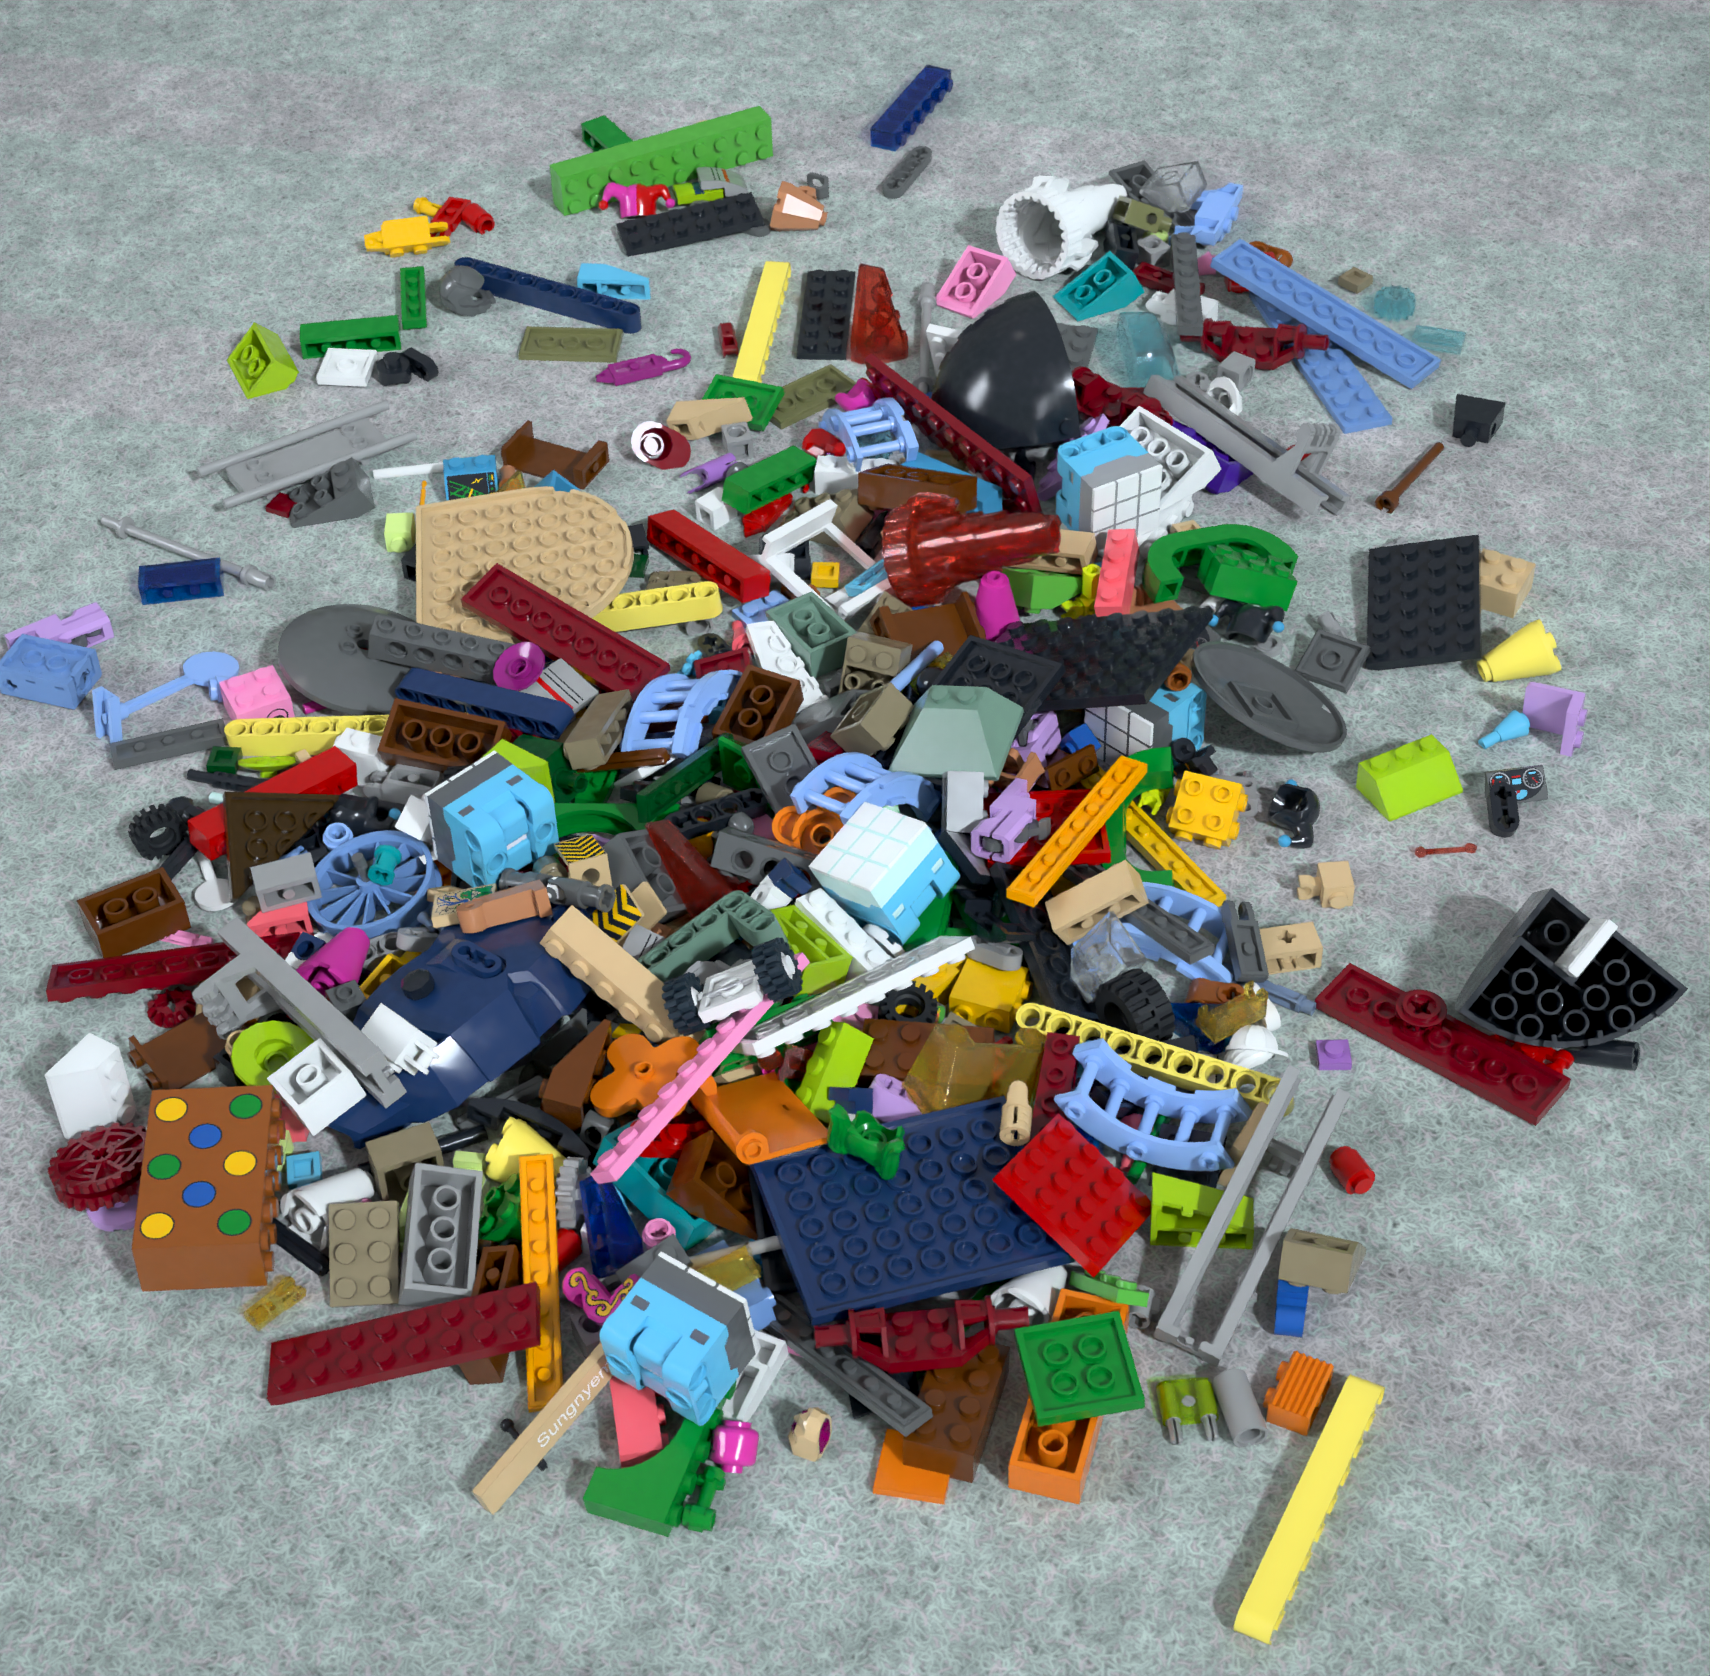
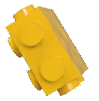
M1184 771L1182 779L1178 778L1175 785L1174 796H1177L1174 807H1169L1166 816V824H1169L1168 827L1171 833L1175 834L1174 838L1180 841L1192 842V838L1204 841V846L1213 849H1220L1221 845L1229 847L1231 840H1236L1238 837L1240 823L1237 822L1239 812L1245 811L1248 802V795L1245 794L1243 785Z
M968 957L949 995V1013L951 1011L974 1025L990 1027L997 1031L1010 1033L1014 1022H1017L1016 1012L1023 1005L1024 1000H1029L1032 994L1033 982L1029 981V968L1021 966L1018 970L1006 971Z

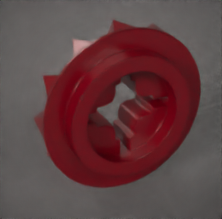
M177 987L174 991H169L166 988L163 994H154V1000L147 1002L149 1020L154 1025L162 1028H174L191 1019L196 1014V1002L191 991H182L180 987ZM170 1001L176 1006L174 1012L168 1007Z
M1415 989L1407 991L1400 995L1396 1001V1018L1403 1020L1404 1027L1413 1025L1416 1031L1420 1027H1424L1428 1031H1431L1433 1026L1441 1027L1443 1020L1447 1016V1005L1439 995L1428 990ZM1427 1009L1426 1014L1423 1012L1415 1014V1010L1422 1011Z

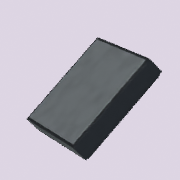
M944 830L938 837L939 842L970 882L995 886L990 868L987 867L986 858L978 857L971 852V835Z

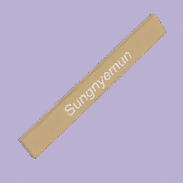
M601 1342L472 1490L482 1507L492 1515L500 1509L613 1377Z

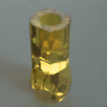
M287 1276L267 1295L244 1311V1317L248 1323L260 1331L284 1311L301 1301L306 1296V1289L303 1286H296L295 1280Z

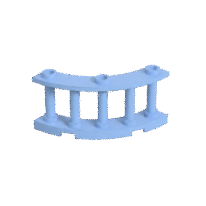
M891 397L876 400L872 407L841 412L837 408L828 409L825 411L822 421L818 422L819 428L824 429L833 436L837 435L846 447L847 460L849 463H853L855 472L861 471L864 457L899 451L900 453L903 452L906 462L916 460L919 445L909 420L903 421L901 415H904V410ZM888 430L893 432L896 437L894 441L859 447L856 440L858 436L873 433L879 435L887 433Z
M718 670L706 674L701 679H691L685 675L675 673L665 674L651 680L643 688L633 704L624 736L619 744L620 752L666 748L667 750H672V754L682 760L687 759L698 750L703 729L700 722L703 716L709 715L719 700H729L743 673L736 670ZM684 702L683 706L679 707L678 710L659 711L669 703ZM677 721L675 734L672 738L645 739L650 723Z
M846 752L826 760L811 771L801 782H798L790 794L798 814H803L814 804L839 814L843 825L847 823L864 802L879 807L885 805L892 807L906 803L913 809L917 818L926 822L942 802L940 792L934 789L932 782L925 780L922 776L906 771H888L883 769L876 759L858 752ZM837 785L857 793V795L851 802L845 804L825 796L823 793Z
M1142 882L1149 900L1168 913L1189 920L1188 926L1196 932H1199L1202 927L1219 939L1212 956L1209 955L1189 965L1131 923H1127L1128 921L1122 917L1073 942L1078 957L1082 959L1102 954H1114L1116 950H1131L1132 955L1157 962L1159 958L1177 965L1176 970L1191 980L1206 978L1212 981L1231 983L1234 976L1222 965L1229 945L1225 923L1222 922L1221 908L1199 896L1170 885Z
M1103 1038L1075 1046L1072 1054L1083 1066L1084 1071L1076 1090L1055 1095L1054 1101L1065 1115L1085 1132L1116 1151L1128 1155L1133 1160H1141L1162 1167L1189 1171H1216L1234 1167V1161L1223 1147L1228 1128L1231 1123L1248 1121L1252 1114L1251 1108L1236 1088L1215 1091L1196 1090L1194 1094L1176 1091L1175 1085L1160 1081L1151 1076L1144 1079L1130 1070L1132 1065L1121 1058ZM1094 1079H1097L1110 1089L1111 1092L1104 1110L1088 1096ZM1123 1098L1145 1108L1137 1130L1115 1119ZM1157 1114L1181 1120L1174 1141L1150 1135ZM1195 1123L1216 1124L1210 1141L1188 1142Z

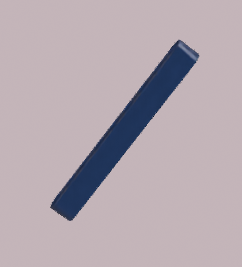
M462 257L454 262V267L469 266L479 272L484 277V284L480 289L491 291L493 296L601 327L623 329V333L626 334L637 333L642 328L640 307L635 303L471 257Z

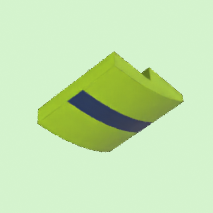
M699 181L672 185L674 197L678 205L690 204L698 200L714 201L724 198L722 188L701 190Z

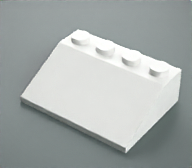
M1138 406L1120 425L1163 466L1160 511L1203 489L1221 470L1212 450L1141 406Z

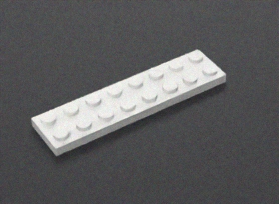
M939 936L752 1027L732 1050V1053L743 1054L745 1057L751 1055L757 1056V1058L767 1057L776 1052V1046L784 1042L786 1045L798 1042L804 1038L803 1033L811 1029L813 1031L824 1029L831 1025V1019L839 1015L840 1017L850 1016L858 1012V1006L866 1002L867 1004H873L883 1000L886 997L885 993L892 989L898 991L913 984L912 979L919 976L924 978L939 972V966L945 963L948 965L955 964L966 958L965 953L975 949L971 937Z

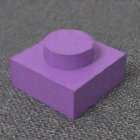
M1348 1039L1316 1040L1315 1048L1319 1070H1351L1352 1060Z

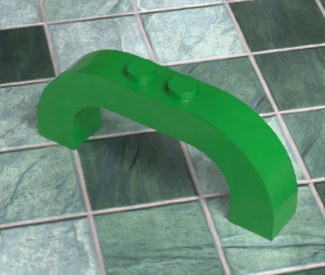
M1241 524L1216 525L1172 533L1157 539L1149 549L1141 580L1149 598L1153 603L1178 599L1184 577L1177 568L1200 564L1207 545L1216 547L1217 544H1222L1232 548V551L1242 553V550H1249L1262 558H1267L1268 556L1278 557L1283 560V563L1291 570L1292 574L1299 556L1283 540L1262 529Z
M1171 747L1151 748L1128 756V758L1148 764L1147 773L1105 822L1111 851V863H1101V866L1107 870L1112 865L1126 860L1140 874L1142 882L1175 887L1172 870H1141L1133 866L1126 859V814L1131 801L1139 794L1149 790L1174 788V764Z

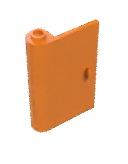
M775 1072L719 1087L716 1086L715 1079L710 1075L689 1099L735 1156L745 1164H755L828 1143L827 1128Z

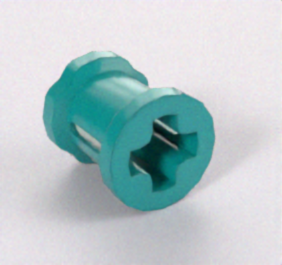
M380 845L374 852L375 862L369 868L368 878L373 883L386 886L393 883L395 877L394 870L396 865L401 862L402 854L393 846Z

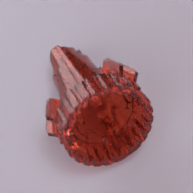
M919 492L917 495L910 496L906 504L895 507L886 517L882 532V555L887 578L898 599L905 605L910 606V608L942 603L947 599L951 590L955 589L954 586L981 579L983 575L991 571L1003 572L1002 567L1024 564L1037 559L1039 556L1059 553L1061 542L1060 525L1062 524L1059 516L1044 515L1043 512L1007 514L1006 510L984 514L983 511L960 514V511H955L959 505L957 497Z

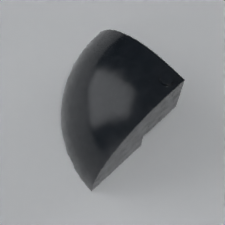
M1036 291L1019 294L1004 300V303L985 311L981 318L962 331L957 338L959 340L954 344L951 351L946 353L938 368L940 371L930 391L932 392L931 399L996 449L1033 446L1081 437L1076 393L1066 349L1057 323L1048 305ZM927 437L930 442L936 444L935 440L932 437Z
M1553 888L1532 893L1502 930L1465 983L1457 999L1455 1009L1482 1028L1513 1041L1551 1048L1581 1047L1602 1044L1639 1030L1641 1026L1659 1017L1674 1005L1688 988L1616 930L1577 978L1570 977L1554 963L1590 918Z

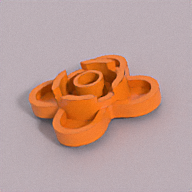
M839 786L833 787L823 794L845 804L851 802L856 796L854 792ZM787 806L775 815L772 822V831L778 842L819 855L844 825L839 814L817 806L816 809L806 810L803 814H798L795 806ZM824 838H830L828 842L821 844ZM802 870L810 882L809 873L805 870Z
M626 1034L617 1038L610 1044L607 1050V1058L614 1072L598 1081L590 1093V1099L595 1111L603 1117L612 1118L621 1116L628 1111L636 1113V1109L642 1110L646 1106L653 1104L659 1097V1090L667 1083L674 1081L679 1075L678 1069L698 1054L697 1048L699 1043L691 1037L679 1036L666 1041L658 1047H653L647 1038L640 1034ZM687 1102L674 1117L678 1116L685 1109Z

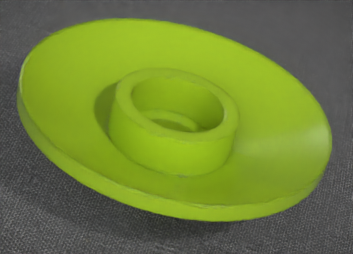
M292 756L252 757L238 761L239 766L258 771L260 778H272L277 775L278 770L285 769L296 763L295 757Z

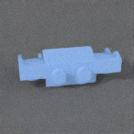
M1228 183L1216 190L1197 189L1196 197L1190 201V209L1198 210L1195 215L1194 226L1176 225L1174 234L1185 232L1195 235L1196 242L1205 246H1215L1217 241L1221 242L1225 234L1230 232L1232 222L1237 220L1239 207L1237 206L1242 199L1243 185ZM1169 236V246H1171V236Z

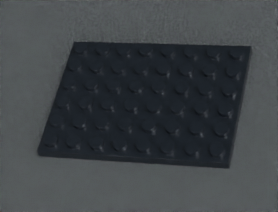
M1190 606L1183 610L1166 608L1158 612L1148 613L1145 610L1125 615H1122V613H1113L1102 617L1088 615L1079 619L1064 617L1056 621L1040 619L1033 623L1016 621L1007 626V629L996 639L995 643L1064 665L1066 672L1036 712L1147 704L1212 620L1213 614L1210 607L1199 608L1198 606Z

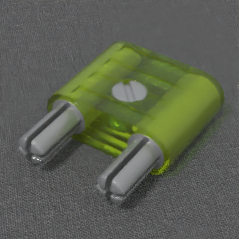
M1197 1377L1166 1380L1156 1385L1163 1426L1168 1427L1170 1440L1173 1445H1176V1437L1178 1445L1183 1442L1180 1425L1203 1423L1206 1439L1212 1442L1213 1436V1441L1218 1440L1219 1434L1216 1422L1219 1419L1212 1382L1209 1378Z

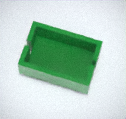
M1217 544L1216 547L1206 546L1197 577L1204 584L1210 595L1250 604H1259L1263 607L1279 606L1287 612L1298 581L1292 575L1291 570L1285 566L1282 559L1275 556H1268L1267 558L1258 557L1256 553L1249 550H1242V553L1232 551V548L1222 544Z

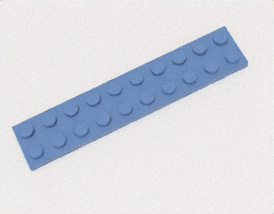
M1239 239L1212 258L1210 267L1317 331L1320 335H1328L1329 339L1340 347L1348 350L1361 360L1366 361L1410 389H1413L1439 368L1441 359L1242 239Z
M1249 291V298L1270 328H1277L1279 324L1298 326L1301 323ZM1306 325L1307 334L1320 335L1317 331ZM1329 339L1327 351L1306 349L1302 359H1292L1344 434L1392 425L1393 418L1342 347ZM1294 343L1284 345L1285 350L1293 347Z

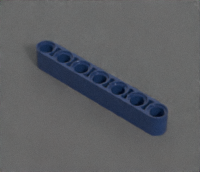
M411 668L395 689L396 696L402 700L505 721L509 729L512 728L524 733L554 740L561 737L575 716L574 711L569 705L558 700L420 668Z

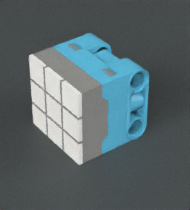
M1120 426L1109 427L1064 443L1058 448L1057 471L1062 476V489L1056 493V517L1069 530L1094 533L1098 551L1105 549L1108 530L1135 529L1137 537L1159 528L1163 466L1125 428Z

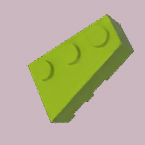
M795 905L770 910L775 915L788 939L789 950L792 949L794 954L803 952L810 961L801 972L800 978L803 980V985H801L802 991L793 995L794 998L808 993L809 996L824 993L845 982L852 961V956Z
M1152 1173L1150 1245L1197 1247L1224 1190ZM1243 1196L1217 1248H1253V1198Z

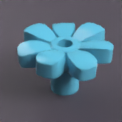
M697 650L689 654L686 658L687 663L681 667L677 674L687 677L693 675L696 677L694 661L699 660L703 653Z

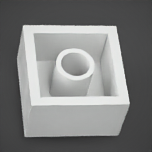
M321 1038L267 1078L284 1104L313 1136L367 1095L348 1067Z

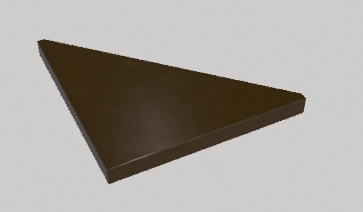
M225 791L223 794L230 903H235L254 884L250 867L279 860L337 803L339 795Z

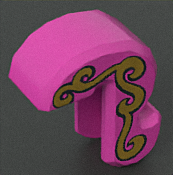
M578 1267L570 1270L565 1275L562 1282V1290L566 1298L582 1308L589 1319L603 1326L606 1319L614 1313L641 1277L636 1274L630 1275L614 1291L612 1296L595 1275H590L584 1267Z

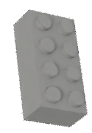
M415 1163L409 1180L398 1305L423 1308L472 1295L475 1283L483 1171Z

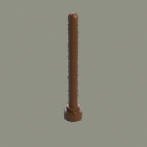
M1435 443L1392 490L1382 492L1375 500L1376 508L1379 510L1383 508L1389 509L1387 513L1391 514L1399 506V497L1444 450L1443 443Z

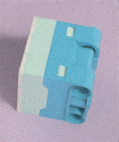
M867 802L861 805L809 865V868L825 892L861 928L867 924L876 925L888 933L889 937L887 940L890 943L894 944L896 942L900 946H903L920 926L918 917L934 898H944L960 879L959 872L946 856L926 822Z

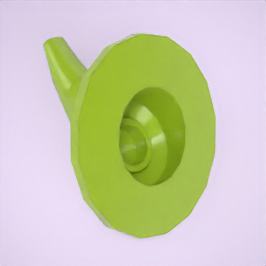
M272 1020L256 1023L242 1031L233 1043L231 1063L235 1074L245 1085H271L267 1078L315 1041L302 1028L289 1022Z

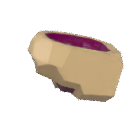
M811 1407L793 1417L794 1421L791 1425L788 1440L793 1455L815 1462L822 1457L830 1441L832 1420L825 1411L818 1407Z

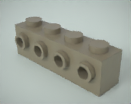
M629 689L596 695L564 742V755L570 761L573 770L584 768V770L588 771L606 764L624 736L627 720L634 704Z

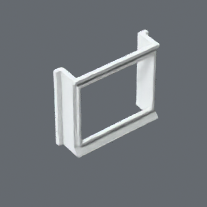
M829 499L764 535L762 540L766 544L759 563L770 570V573L796 597L813 591L846 622L875 605L885 591L893 594L901 590L905 581L912 578L913 573L905 567L840 605L838 612L833 609L778 558L780 555L824 531L866 570L876 564L873 559L832 523L838 505Z

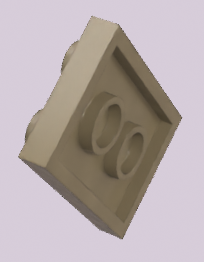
M397 1200L329 1204L331 1308L398 1304L400 1290L399 1202Z

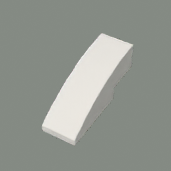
M754 1330L759 1350L737 1378L736 1389L732 1399H726L722 1409L724 1412L723 1420L748 1422L789 1354L786 1341Z

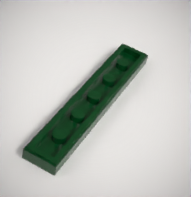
M722 733L637 793L638 823L648 824L720 772L722 769L718 739L721 736L734 739L733 734Z

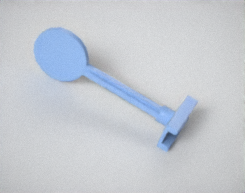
M202 652L193 655L183 665L184 676L176 678L125 703L120 702L119 697L102 686L92 690L96 737L100 739L104 735H108L110 743L122 741L121 721L128 718L129 714L192 684L208 687V680L215 678L216 675L226 677L237 676L239 673L238 661L233 656L222 652Z

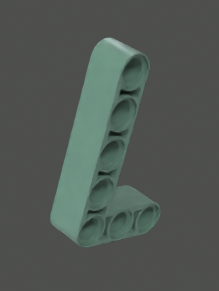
M739 890L730 892L637 959V961L664 983L683 975L697 961H700V963L708 961L740 936L754 947L778 937L783 938L784 942L787 943L788 939L775 915L745 892Z

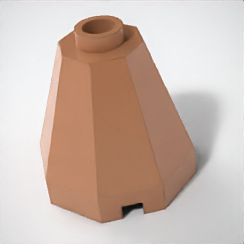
M782 181L776 197L778 199L772 212L770 230L805 231L818 230L820 225L824 226L828 212H824L825 206L792 183Z

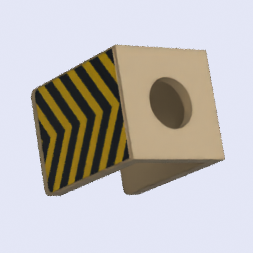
M592 834L554 843L555 850L568 866L569 878L589 881L596 886L609 884L612 887L607 853Z

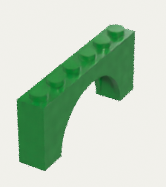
M736 1381L717 1405L707 1423L699 1426L685 1418L671 1442L652 1458L626 1468L609 1469L596 1466L582 1498L587 1513L669 1537L672 1528H677L682 1521L684 1506L682 1505L687 1494L691 1495L696 1487L697 1469L700 1462L705 1463L708 1458L711 1446L709 1440L713 1430L722 1424L724 1415L722 1409L726 1399H732L736 1389Z

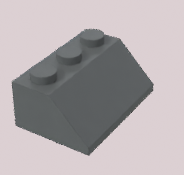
M658 827L618 833L602 846L608 856L611 881L614 889L621 884H625L632 893L642 882L647 881L667 911L666 915L658 923L664 925L699 907Z

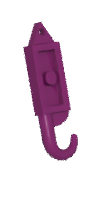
M672 349L670 351L671 354H679L683 357L668 361L663 356L650 354L608 364L607 369L596 375V382L614 383L615 386L660 376L664 372L687 366L691 361V355L685 349Z

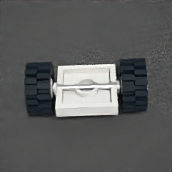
M778 937L753 947L751 955L754 958L751 961L707 977L705 985H700L698 976L695 977V974L690 972L665 981L664 986H662L664 992L662 999L666 1001L664 1007L665 1010L668 1009L669 1011L668 1018L673 1020V1027L675 1029L678 1028L679 1034L688 1036L711 1027L710 1025L713 1024V1020H723L733 1012L754 1008L762 1002L764 994H768L770 1000L777 1002L802 991L801 985H803V980L800 978L802 973L797 967L799 965L797 959L795 960L793 957V950H789V944L784 942L783 938Z

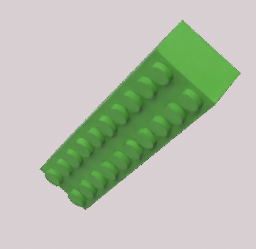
M756 106L550 164L553 202L560 212L567 216L599 207L598 204L602 200L604 189L609 182L624 186L632 184H643L645 186L664 184L668 187L697 178L696 167L730 169L773 156L771 117L760 106ZM612 197V198L608 201V204H609V203H612V202H616V201H618V200L615 199L614 197Z

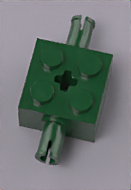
M521 734L512 743L548 761L555 803H569L578 793L584 792L587 788L588 780L585 779L586 776L584 774H577L572 769L570 761L565 758L563 751L564 743Z

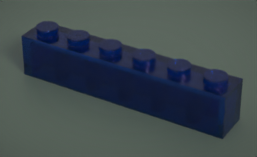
M926 65L870 128L871 146L894 152L900 146H904L907 138L910 135H914L917 126L924 123L929 113H933L937 103H941L944 95L947 92H951L953 88L951 70Z

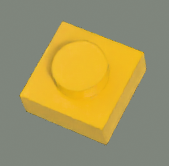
M813 562L811 584L819 588H838L840 562Z

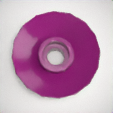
M520 642L510 646L500 655L493 669L495 683L498 687L515 691L527 689L542 674L545 665L544 653L538 645L532 642Z

